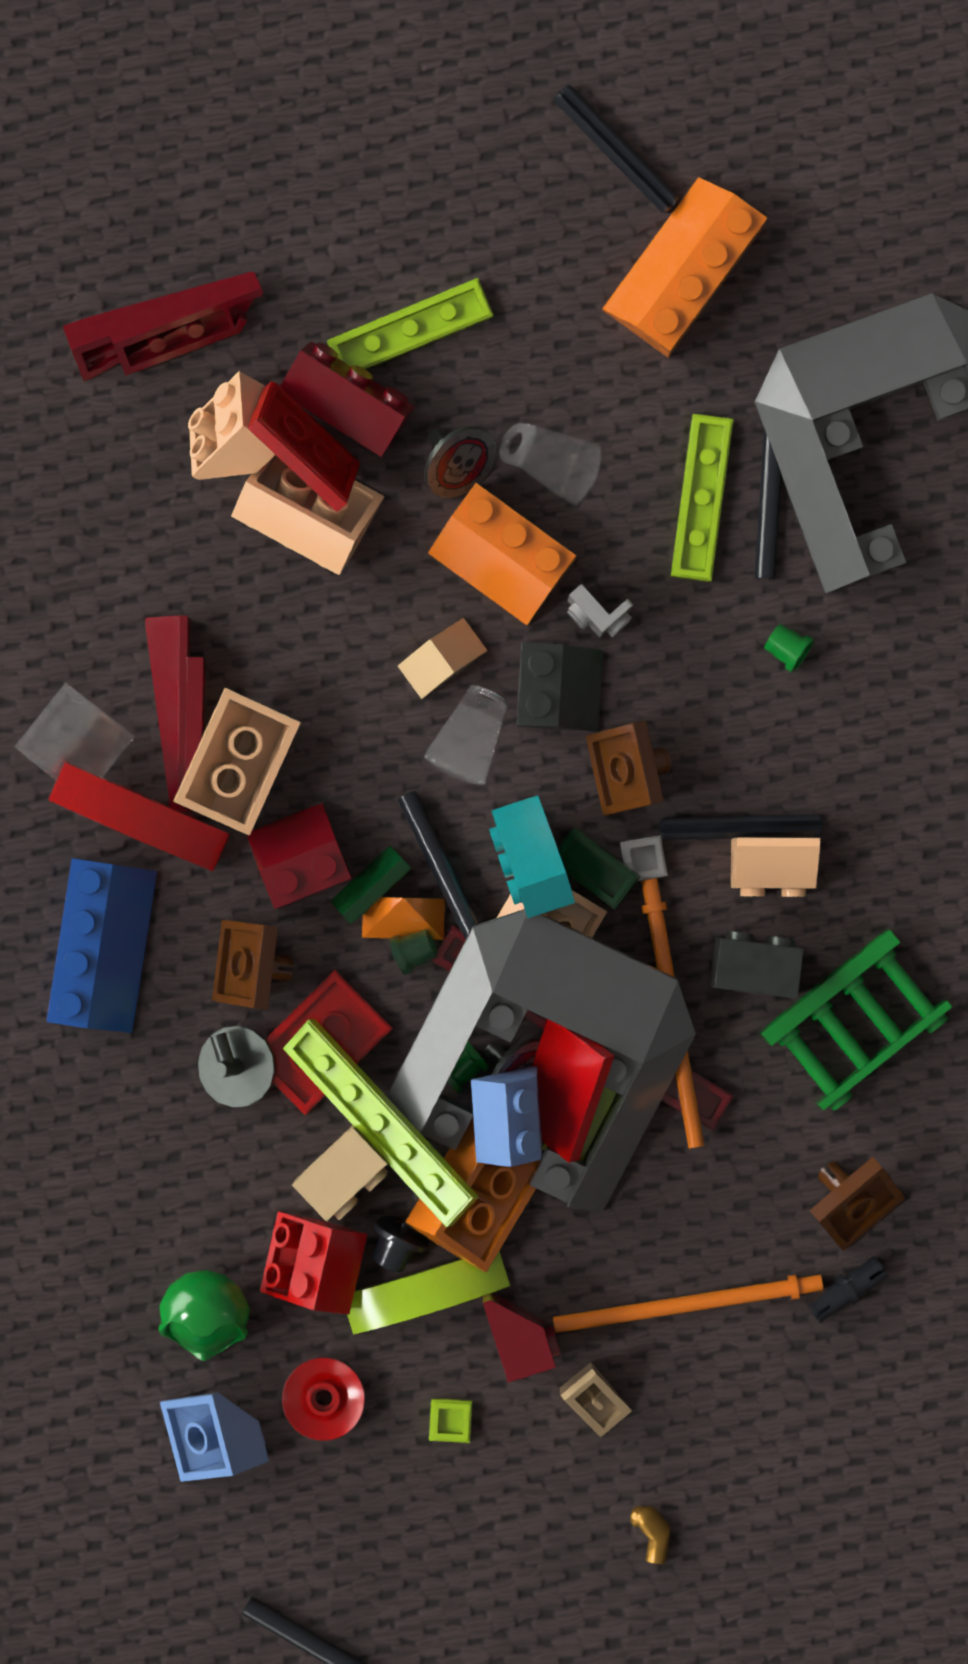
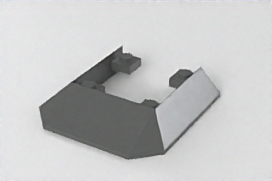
M932 293L780 348L755 399L756 409L774 451L783 482L825 594L906 563L892 524L858 537L855 536L830 469L829 460L857 451L863 447L849 409L924 383L937 421L968 410V310Z
M522 909L474 925L386 1097L422 1135L456 1150L473 1117V1109L441 1095V1092L475 1026L512 1042L527 1010H530L599 1043L615 1056L604 1086L617 1093L582 1161L568 1163L547 1146L529 1182L530 1186L566 1202L567 1208L603 1212L696 1035L678 979L543 914L527 918L525 910Z

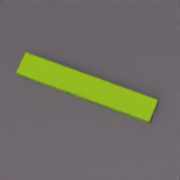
M308 1019L283 1048L285 1052L446 1227L453 1226L479 1196L316 1019Z

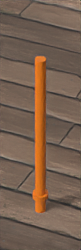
M657 878L643 880L641 883L645 905L642 906V912L647 914L656 968L675 977L663 911L667 910L666 902H661ZM687 1050L675 1075L688 1149L705 1145Z
M796 1274L787 1275L788 1280L553 1317L555 1333L787 1296H790L791 1300L800 1299V1294L823 1291L822 1277L820 1274L797 1278Z

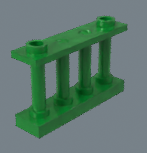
M884 930L759 1031L768 1045L773 1046L776 1042L781 1047L786 1045L825 1093L815 1102L823 1111L829 1106L833 1111L841 1107L853 1096L849 1090L924 1029L932 1033L949 1019L945 1013L952 1008L947 1000H941L933 1006L895 959L897 953L893 948L900 941L891 930ZM873 964L877 969L882 968L921 1016L903 1032H901L863 984L865 979L861 974ZM841 990L845 995L850 993L889 1042L871 1058H869L830 1009L833 1005L829 1000ZM809 1016L813 1021L819 1020L857 1068L839 1083L834 1080L798 1035L801 1031L797 1025Z

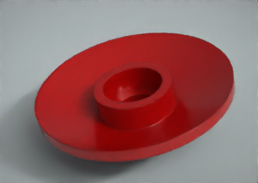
M327 1357L310 1359L295 1368L289 1375L282 1394L283 1410L291 1426L303 1436L319 1441L337 1439L348 1433L359 1421L365 1403L363 1385L355 1371L347 1364ZM320 1390H327L331 1393L332 1400L326 1405L320 1404L316 1399V1394Z

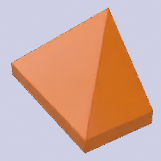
M381 897L363 914L362 938L444 940L445 899Z

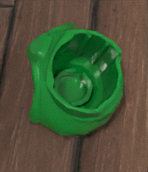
M209 1270L186 1273L168 1287L159 1305L161 1323L158 1329L161 1336L177 1342L185 1350L191 1352L202 1361L212 1358L233 1344L248 1337L247 1326L251 1309L241 1288L226 1275Z

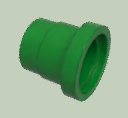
M780 623L768 638L764 649L784 663L787 671L794 673L811 650L815 639L809 635L803 637Z

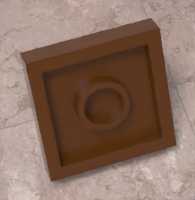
M646 720L586 736L603 816L664 802L658 774H665L670 771L671 757L664 748L652 750Z
M222 919L212 1001L268 1010L271 980L287 982L293 975V972L278 970V967L294 968L293 960L290 956L275 955L278 927Z
M874 1157L870 1158L850 1176L837 1161L827 1164L828 1168L836 1176L835 1179L824 1168L818 1174V1180L831 1193L809 1211L842 1251L846 1250L905 1199Z

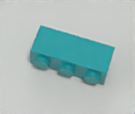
M537 795L491 810L496 827L490 828L489 832L496 852L505 851V853L499 854L498 858L505 878L511 876L514 878L506 881L514 905L522 903L527 918H531L575 903L564 865L539 796Z

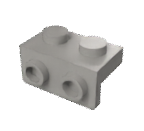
M582 584L569 595L567 600L571 605L567 611L570 617L583 630L589 625L599 638L606 632L611 637L615 636L632 619L628 614L633 607L629 599L624 601L609 615Z

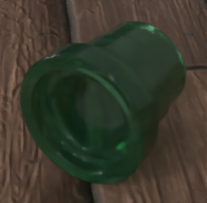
M428 929L414 932L404 937L400 935L390 937L392 953L398 967L405 976L413 973L415 967L438 957L435 942Z

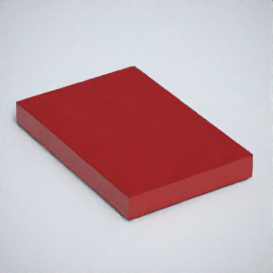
M271 381L262 389L247 429L338 512L348 502L360 461L276 382Z
M336 970L266 1038L275 1054L276 1074L273 1083L304 1115L325 1094L283 1048L308 1019H316L356 1064L393 1029Z
M547 1019L532 1064L538 1070L542 1142L568 1163L579 1161L615 1056L599 1043Z

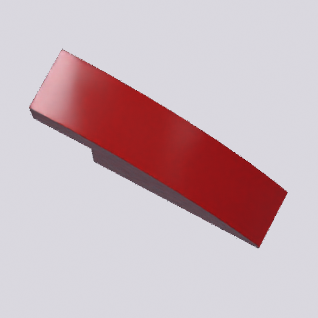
M66 762L48 799L57 805L213 872L231 835L122 784L108 781Z

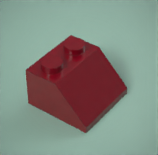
M323 803L251 831L250 836L247 835L258 870L274 909H279L353 879Z
M494 1293L484 1295L483 1305L508 1383L556 1368L554 1357L561 1355L553 1326L545 1328L542 1318Z

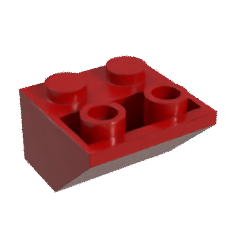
M278 1211L260 1292L313 1311L349 1315L368 1234L342 1225Z

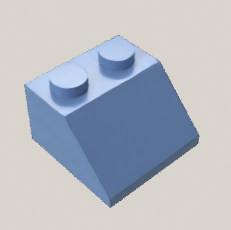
M530 1066L471 1079L476 1162L513 1167L541 1160L542 1133L537 1067Z

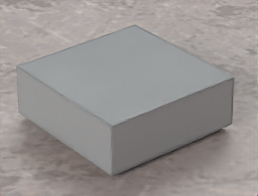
M661 835L620 842L623 863L641 876L638 881L668 876Z

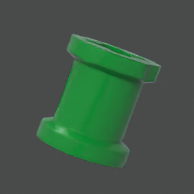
M469 1041L466 1043L447 1081L458 1094L464 1091L463 1086L481 1071L487 1072L491 1069Z

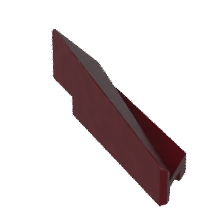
M247 272L93 315L64 325L63 330L84 382L119 363L125 376L240 333L247 322L246 312L254 298H261L263 291L254 272Z
M189 616L148 617L145 619L169 804L170 807L192 817H203L202 814L173 801L205 732L206 659L204 657H190L191 618Z

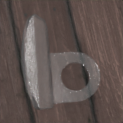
M525 423L513 425L504 435L500 445V457L503 462L522 468L553 493L573 505L579 504L591 490L597 478L602 460L601 446L599 444ZM521 433L522 442L519 449L515 453L510 454L509 445L515 435Z
M470 685L466 694L424 755L425 759L451 777L472 784H484L508 702L491 690ZM480 694H484V695H486V696H488V697L494 699L495 701H492V700H490V699H487V698H485L484 696H482V695H480Z

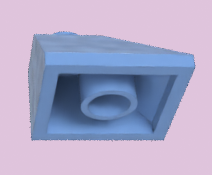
M211 1393L168 1399L160 1402L181 1482L234 1476L269 1462L265 1439L261 1432L259 1421L221 1394Z

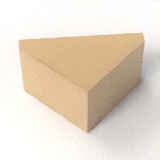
M462 618L429 639L400 663L398 668L420 698L423 699L488 650L466 620Z
M592 1362L587 1364L559 1388L560 1395L564 1401L600 1437L632 1411Z

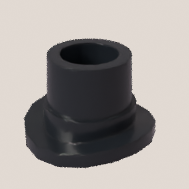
M384 1216L377 1219L374 1224V1230L379 1234V1241L372 1258L377 1264L388 1270L402 1272L415 1252L423 1253L426 1251L428 1239L405 1223V1219L397 1216Z

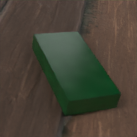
M573 827L558 848L566 873L614 910L618 909L641 877L577 827Z
M389 845L330 902L352 924L410 871L411 867Z

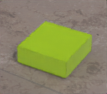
M431 1398L429 1441L470 1443L472 1400Z

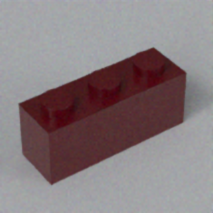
M311 341L300 350L280 387L300 406L382 457L393 446L415 407L407 402V397L400 391L391 387L384 388L373 381V376L364 368L357 365L350 366L337 358L338 353L328 345L323 343L315 344Z

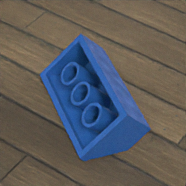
M75 858L71 859L46 1022L88 1029L133 1033L158 871Z

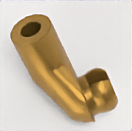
M638 1505L631 1511L630 1521L634 1527H640L641 1531L649 1539L645 1561L665 1564L670 1538V1526L656 1508L649 1505L646 1507Z

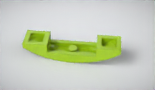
M500 1251L486 1273L459 1258V1260L411 1275L355 1290L350 1314H347L354 1335L449 1308L509 1287L510 1283Z

